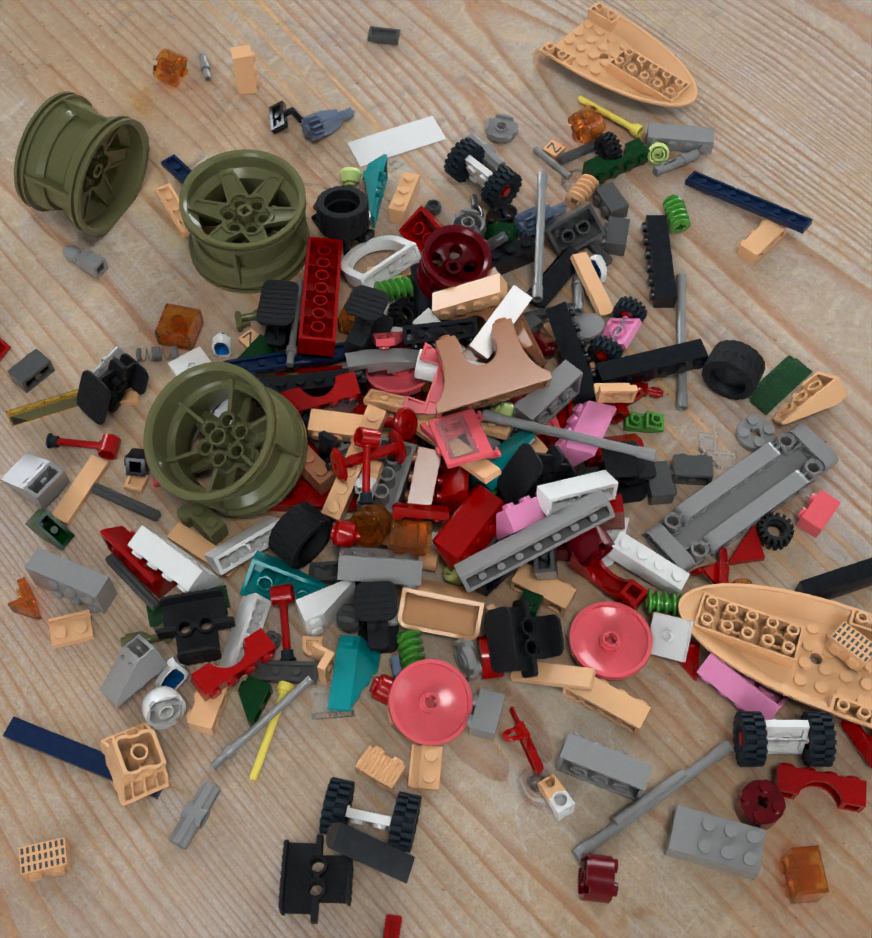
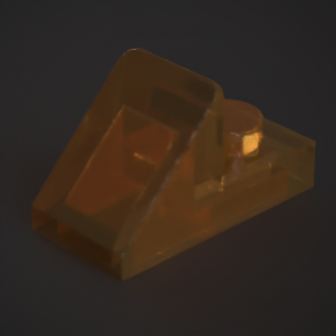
M25 577L18 579L19 588L16 590L19 599L9 602L8 606L14 613L36 620L42 619L30 584Z

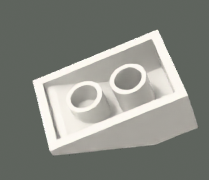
M343 580L295 600L298 615L307 636L322 634L336 620L339 608L346 603H351L355 599V581Z

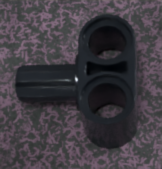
M509 204L489 210L485 219V227L495 222L513 223V220H515L514 216L517 215V208Z

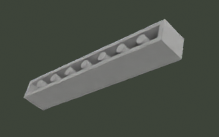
M599 489L455 564L454 567L467 592L470 593L615 517V513L610 501Z

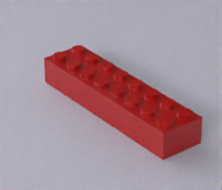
M308 236L297 353L334 357L343 240Z

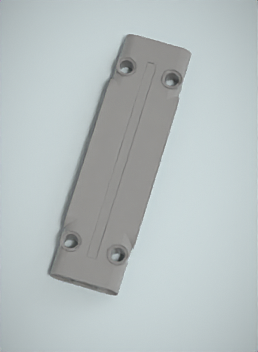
M800 423L787 433L780 434L775 442L766 443L683 501L673 512L667 513L664 520L647 530L643 534L644 539L657 554L688 572L694 566L702 564L711 554L713 556L718 554L721 547L726 548L748 532L752 526L758 525L764 515H769L771 512L774 513L802 493L820 475L837 464L838 457L808 426ZM694 551H698L702 555L696 554Z

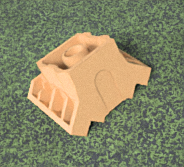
M146 722L101 740V751L105 755L106 766L111 773L114 789L118 792L120 804L125 806L169 787L168 774L165 768L167 762L155 730H151L150 725Z

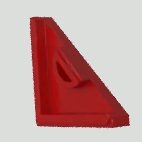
M342 365L303 367L295 369V374L343 369Z
M755 526L750 528L729 559V566L764 561L765 555Z
M690 641L686 662H677L694 681H697L700 643Z

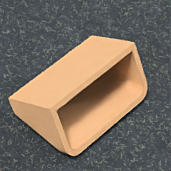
M421 579V586H416V588H406L403 586L398 622L407 629L458 639L474 640L479 635L487 596H483L475 590L468 593L465 587Z

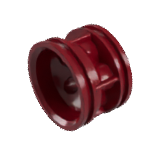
M446 225L434 230L424 243L417 268V282L422 293L432 301V293L485 278L492 260L488 243L478 232L462 225ZM449 253H457L460 255V258L458 260L451 259ZM432 259L440 260L442 266H435L432 262ZM465 266H472L475 271L468 273L463 268Z

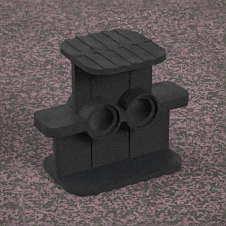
M268 280L262 285L256 319L259 324L266 325L264 336L267 338V345L269 347L286 350L287 345H289L290 329L294 320L299 286L296 282ZM299 322V324H298V332H297V341H296V346H297V347H298V336H299V325H300V322Z
M359 285L352 291L345 305L346 312L356 317L344 343V348L348 353L379 349L372 341L373 334L391 331L393 319L383 314L389 302V296L386 292L365 285Z
M124 353L121 355L120 360L117 358L111 359L108 370L100 377L95 376L89 370H85L82 373L76 398L77 405L95 423L102 425L105 422L107 411L110 413L117 411L118 404L125 395V390L131 387L139 395L145 393L149 375L146 369L134 358Z
M631 440L621 442L633 446H640L637 442ZM603 448L601 451L603 464L601 466L585 468L583 471V475L606 470L618 482L616 495L622 494L623 504L644 500L647 495L645 481L654 479L657 473L653 461Z
M524 443L519 446L511 460L502 470L497 479V486L508 504L513 502L514 505L519 504L518 500L528 495H530V498L536 497L535 493L539 485L578 475L559 446L552 445L546 453L535 452L530 444Z
M390 581L362 582L358 584L354 590L355 614L360 621L365 622L363 628L358 631V636H361L368 642L369 649L377 650L380 654L395 652L399 646L397 644L398 637L396 636L399 633V626H388V620L394 619L398 613L396 586Z
M210 588L168 595L160 599L164 627L156 630L158 639L176 637L177 658L180 664L190 666L217 661L222 658L218 630L235 627V620L233 616H226L225 598L221 589ZM205 623L212 624L209 629L201 628ZM183 627H191L189 632L181 633Z
M527 599L515 600L512 603V607L495 608L485 614L490 665L493 672L497 674L521 671L523 678L536 677L538 675L537 659L560 656L564 651L560 618L556 614L531 617Z
M317 834L316 843H289V840L284 841L278 902L279 911L282 916H285V914H311V924H318L319 903H341L351 906L354 872L353 859L347 856L323 855V834ZM317 862L324 864V868L319 872L312 870L313 865ZM316 885L323 888L319 895H312L310 893L312 887Z

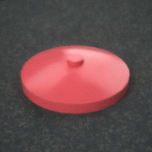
M404 341L390 346V348L410 349V347L404 345ZM367 368L365 369L366 379L371 388L404 397L419 393L432 383L414 378L415 368L389 374L387 369L368 373Z
M604 601L591 604L577 614L570 628L569 647L574 660L580 667L594 668L596 671L595 677L600 679L622 680L635 675L645 666L652 651V634L647 622L636 610L622 603Z
M424 659L408 665L395 677L389 690L388 710L394 726L406 739L419 745L435 746L453 740L465 729L468 716L472 713L473 699L467 680L458 669L441 660Z

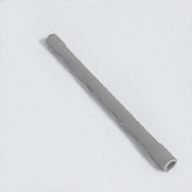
M544 171L539 172L537 177V217L534 281L532 286V301L536 303L543 300L546 188L548 182V174Z
M682 273L676 275L677 344L686 342V275ZM687 371L681 374L677 373L676 396L678 411H686L688 409Z
M485 409L483 412V421L503 424L632 455L640 459L655 461L657 453L655 449L633 446L503 415Z
M725 740L712 749L709 754L685 770L687 777L618 826L613 822L592 838L581 843L572 850L575 859L581 862L583 853L592 854L603 843L711 765L733 752L731 744Z

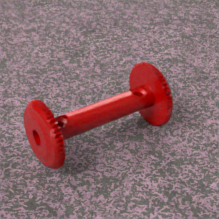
M364 403L357 405L352 414L364 415L368 405ZM400 408L393 417L387 418L383 428L393 429L400 434L403 441H408L416 433L418 426L417 416L410 408Z
M392 430L388 435L389 445H382L377 449H371V461L392 454L398 464L405 462L406 448L404 441L398 432ZM338 448L332 449L330 453L331 465L336 477L340 481H347V468L363 464V452L343 458Z

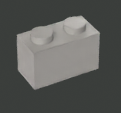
M483 688L480 689L479 695L475 694L472 703L475 710L473 714H469L466 726L470 727V735L494 741L505 701V694Z

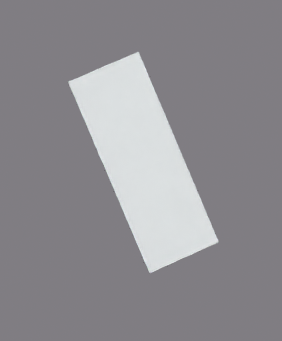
M429 116L348 142L347 144L361 167L368 165V163L383 154H387V158L445 140L446 137L434 117Z

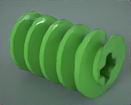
M677 195L665 198L663 207L665 215H667L670 231L677 233L688 229L691 226L684 200Z
M406 276L374 283L375 289L388 294L390 302H393L394 297L398 300L400 295L407 298V294L409 298L413 297V284L411 279Z
M647 589L648 593L644 602V610L645 608L648 609L649 615H651L653 610H656L658 613L664 611L666 615L672 612V616H677L679 613L678 603L683 594H679L678 598H676V594L672 592L668 598L667 591H664L660 596L659 590H655L652 595L651 589Z
M405 630L397 633L402 670L408 665L426 658L425 654H420L424 651V647L418 646L423 643V639L418 638L422 636L421 631Z

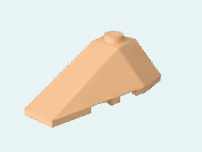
M817 371L801 385V391L794 393L791 396L793 400L790 403L784 404L772 417V420L781 425L788 424L840 404L848 396V393L839 377Z

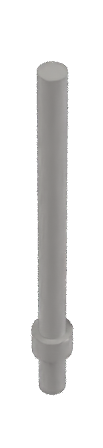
M301 279L296 281L299 286L294 320L290 329L289 345L286 347V366L290 368L294 366V357L297 355L296 341L303 291V280Z
M307 676L231 745L225 746L222 749L223 752L210 763L211 766L216 770L228 758L232 759L237 754L236 751L308 688L313 683V680Z

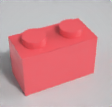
M822 489L817 495L814 493L806 502L809 504L808 508L803 507L797 515L800 519L796 525L815 538L823 530L841 503Z

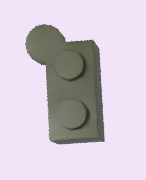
M196 502L191 507L189 505H182L177 509V516L183 525L188 528L194 527L205 539L214 545H217L229 535L226 523L209 507Z

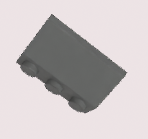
M587 201L546 224L544 232L557 255L569 246H572L577 251L606 234L591 203Z

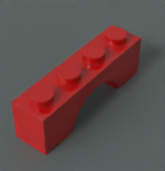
M355 371L337 375L334 387L323 396L308 395L300 387L283 391L280 394L287 398L301 415L303 414L302 410L309 408L310 411L311 409H321V405L326 403L329 406L336 405L343 398H347V401L358 398L357 394H360L361 391Z
M571 556L569 567L615 602L625 604L637 611L645 601L648 590L635 580H627L615 575L606 567L602 560L598 562L592 560L590 561L591 566L582 568L575 557Z
M262 628L244 639V656L234 666L221 668L207 663L191 674L190 682L204 701L210 698L212 700L217 698L223 689L228 686L230 688L240 681L239 678L245 674L247 676L257 670L258 665L263 662L266 664L275 657L276 646Z
M790 763L778 764L773 770L772 783L779 788L784 798L794 800L802 789L817 787L825 790L832 796L838 809L860 813L866 807L867 781L860 780L857 776L843 777L838 776L837 773L832 771L823 773L811 767L797 768Z

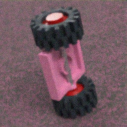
M624 296L618 300L612 310L613 318H610L605 325L603 335L596 336L587 349L592 361L599 363L620 358L623 355V349L628 348L647 316L646 307L642 306L643 303L641 301L637 302L638 299L635 298L633 300L631 296L628 298Z

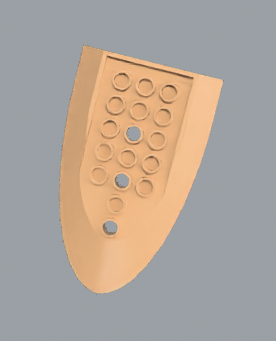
M596 2L588 9L587 19L557 44L548 41L539 48L540 52L574 73L606 89L641 102L665 107H682L694 103L697 97L695 80L684 64L668 48L641 27L600 2Z
M744 583L704 585L690 590L680 598L678 603L680 618L694 621L691 635L720 660L760 684L789 698L872 729V658L858 673L824 647L832 634L844 621L872 641V613L801 592ZM810 657L817 658L820 664L812 663Z

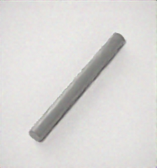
M681 769L613 817V822L617 826L687 777L685 771Z

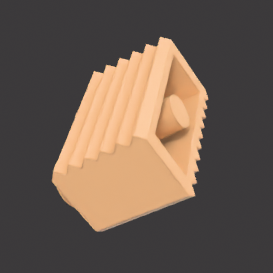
M368 745L355 765V772L393 794L406 773L404 762L395 756L390 758L378 746L372 747Z

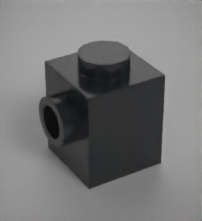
M132 448L125 455L126 475L145 477L150 469L145 458L144 449Z

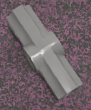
M472 133L467 136L484 148L485 157L482 159L483 163L492 171H497L499 167L506 166V162L496 154L492 144H485Z
M203 781L192 801H188L180 815V821L169 838L170 842L186 850L198 829H201L208 820L209 810L221 791L219 787L209 781Z

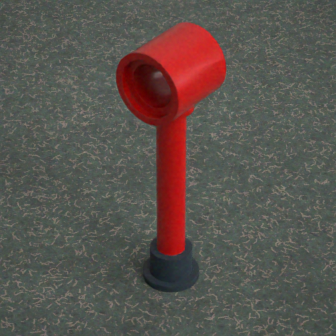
M358 427L353 438L355 446L363 449L362 493H360L358 504L372 505L374 501H372V493H370L371 449L379 447L381 433L378 429Z
M49 433L46 438L47 448L69 446L98 449V455L108 460L117 458L121 439L113 434H104L99 442L65 439L54 436L52 433Z
M292 583L271 586L270 598L272 605L279 606L283 650H281V658L279 660L296 661L293 649H291L288 605L295 603L294 587Z

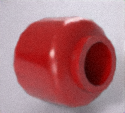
M338 520L336 524L333 523L330 540H332L335 546L352 548L354 542H359L361 531L357 530V524L354 522Z
M382 674L379 677L376 676L369 689V692H372V699L388 705V694L394 678L386 674Z

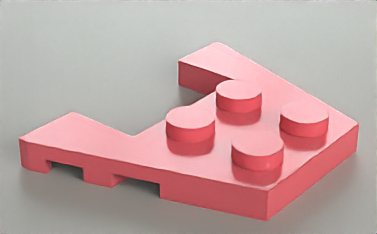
M425 342L420 360L438 366L425 402L406 396L402 408H410L415 414L436 415V405L441 399L444 390V377L436 350Z

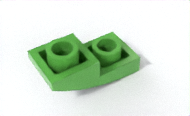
M629 411L630 416L623 420V430L641 433H659L664 431V414L650 411L640 414Z

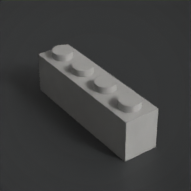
M648 123L646 146L649 149L652 144L661 142L669 148V151L690 152L697 149L699 153L711 154L714 145V128Z

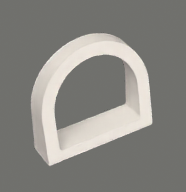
M395 235L372 238L367 242H362L352 248L343 257L341 269L346 280L352 286L365 285L374 288L375 282L388 281L419 261L421 254L415 242ZM379 250L397 251L364 274L353 270L356 262L369 253Z

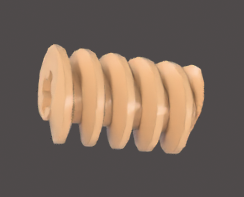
M589 174L582 175L565 195L567 205L574 209L588 201L592 194H594L595 188L599 187L598 180Z

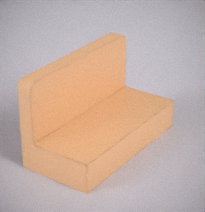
M594 383L593 385L597 403H633L638 392L637 385H630V383Z
M313 642L311 650L314 661L319 663L317 666L319 680L321 683L328 685L333 677L335 652Z

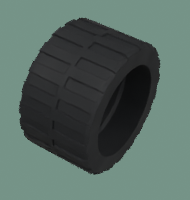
M334 186L326 189L317 197V223L319 231L325 237L343 241L353 240L362 236L369 228L368 198L360 189L352 186Z
M724 340L714 346L702 368L701 374L704 382L713 392L728 399L743 400L749 398L754 393L766 367L763 357L752 346L741 341Z
M301 502L286 511L275 524L269 536L268 546L292 568L299 569L311 563L323 551L330 540L333 522L309 502Z

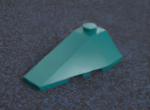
M383 154L368 163L367 169L363 171L362 180L365 181L372 228L376 227L388 180L387 154Z
M520 430L497 446L502 455L501 457L489 458L487 460L499 467L502 472L519 446L524 443L529 444L534 438L535 433ZM469 473L468 487L474 488L477 484H480L492 492L497 486L498 477L485 484Z
M257 550L239 594L247 596L257 593L271 600V586L292 583L295 600L326 588L328 585L298 569L292 568L289 564L276 557Z
M341 634L339 636L328 702V710L350 712L360 698L364 687L369 685L371 677L376 675L379 670L381 654L377 650L369 649L368 642L361 636Z

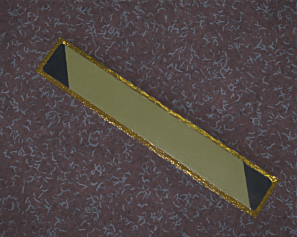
M78 389L6 411L7 417L13 427L77 407Z

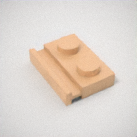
M89 609L48 619L51 644L54 649L95 639Z
M412 744L408 789L439 792L443 747L416 746Z

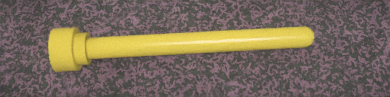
M583 96L578 97L580 103L627 128L632 136L639 138L643 133L644 126L638 123L631 124Z
M286 681L278 682L276 688L278 698L275 705L294 689L295 686ZM281 712L268 723L250 774L252 781H256L259 777Z

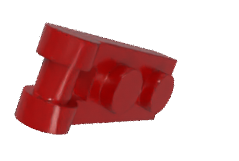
M397 502L392 505V516L395 520L411 517L417 521L431 519L434 522H443V520H449L448 506Z

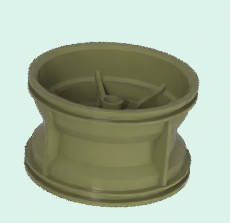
M64 91L53 95L37 109L20 139L14 163V184L18 197L25 205L38 211L65 210L76 228L89 235L99 236L109 232L135 201L142 186L149 158L147 132L140 122L128 116L105 117L100 115L86 98L74 92Z
M242 149L212 156L200 163L189 173L180 190L179 207L184 225L190 232L189 250L191 259L196 270L205 280L226 291L251 294L260 293L265 281H289L299 273L305 264L307 239L310 236V231L306 221V192L304 183L293 166L271 153ZM217 226L208 235L202 230V227ZM272 230L278 231L274 235L267 237V235L270 234Z
M209 362L196 365L174 377L161 390L152 404L145 423L143 439L148 467L162 487L180 498L201 503L209 507L214 513L230 518L256 516L279 504L298 482L305 465L308 446L306 428L295 406L277 391L266 387L247 370L225 362ZM228 399V410L223 412L219 418L210 413L217 405ZM256 399L263 407L266 415L257 421L249 422L254 400ZM197 429H199L205 438L199 441L196 450L191 451L193 438ZM263 444L261 452H259L257 447ZM214 466L209 486L204 488L194 475ZM240 469L247 472L239 480H237Z

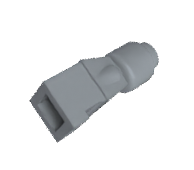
M67 245L63 249V254L68 260L76 263L85 273L93 275L96 279H99L108 270L105 258L94 253V251L82 250L74 245Z

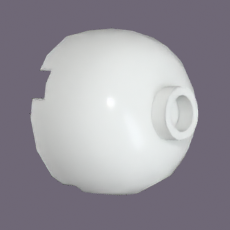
M168 686L152 689L144 697L141 706L145 722L156 730L173 726L177 723L175 719L180 715L182 717L186 710V703L183 697L174 688Z

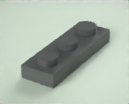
M271 660L266 664L263 662L258 665L257 670L254 672V677L266 683L286 681L291 684H299L309 676L313 680L312 684H317L318 662Z

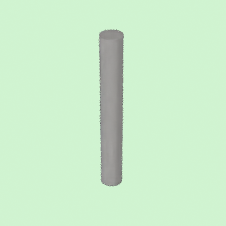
M536 146L533 149L535 154L565 178L570 179L572 177L568 170Z

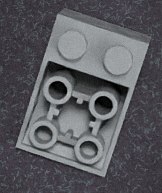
M26 453L0 479L1 482L41 509H45L70 483L64 470L52 462L30 453Z
M138 634L122 647L100 690L118 707L127 702L129 697L135 692L144 688L146 683L159 675L168 664L157 649Z

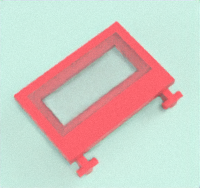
M473 408L428 421L437 442L436 452L438 456H443L448 469L483 458H499L502 456L498 447L492 450L480 422L484 420L481 411L475 414Z

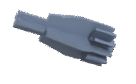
M350 107L340 112L337 109L313 113L301 119L303 123L300 124L302 132L305 134V138L308 137V141L317 140L334 132L343 125L342 121L354 117L353 113L355 112Z
M564 202L553 207L550 204L546 205L545 225L555 220V216L566 212L567 205H564ZM537 206L514 216L515 220H513V223L520 230L521 238L536 234Z

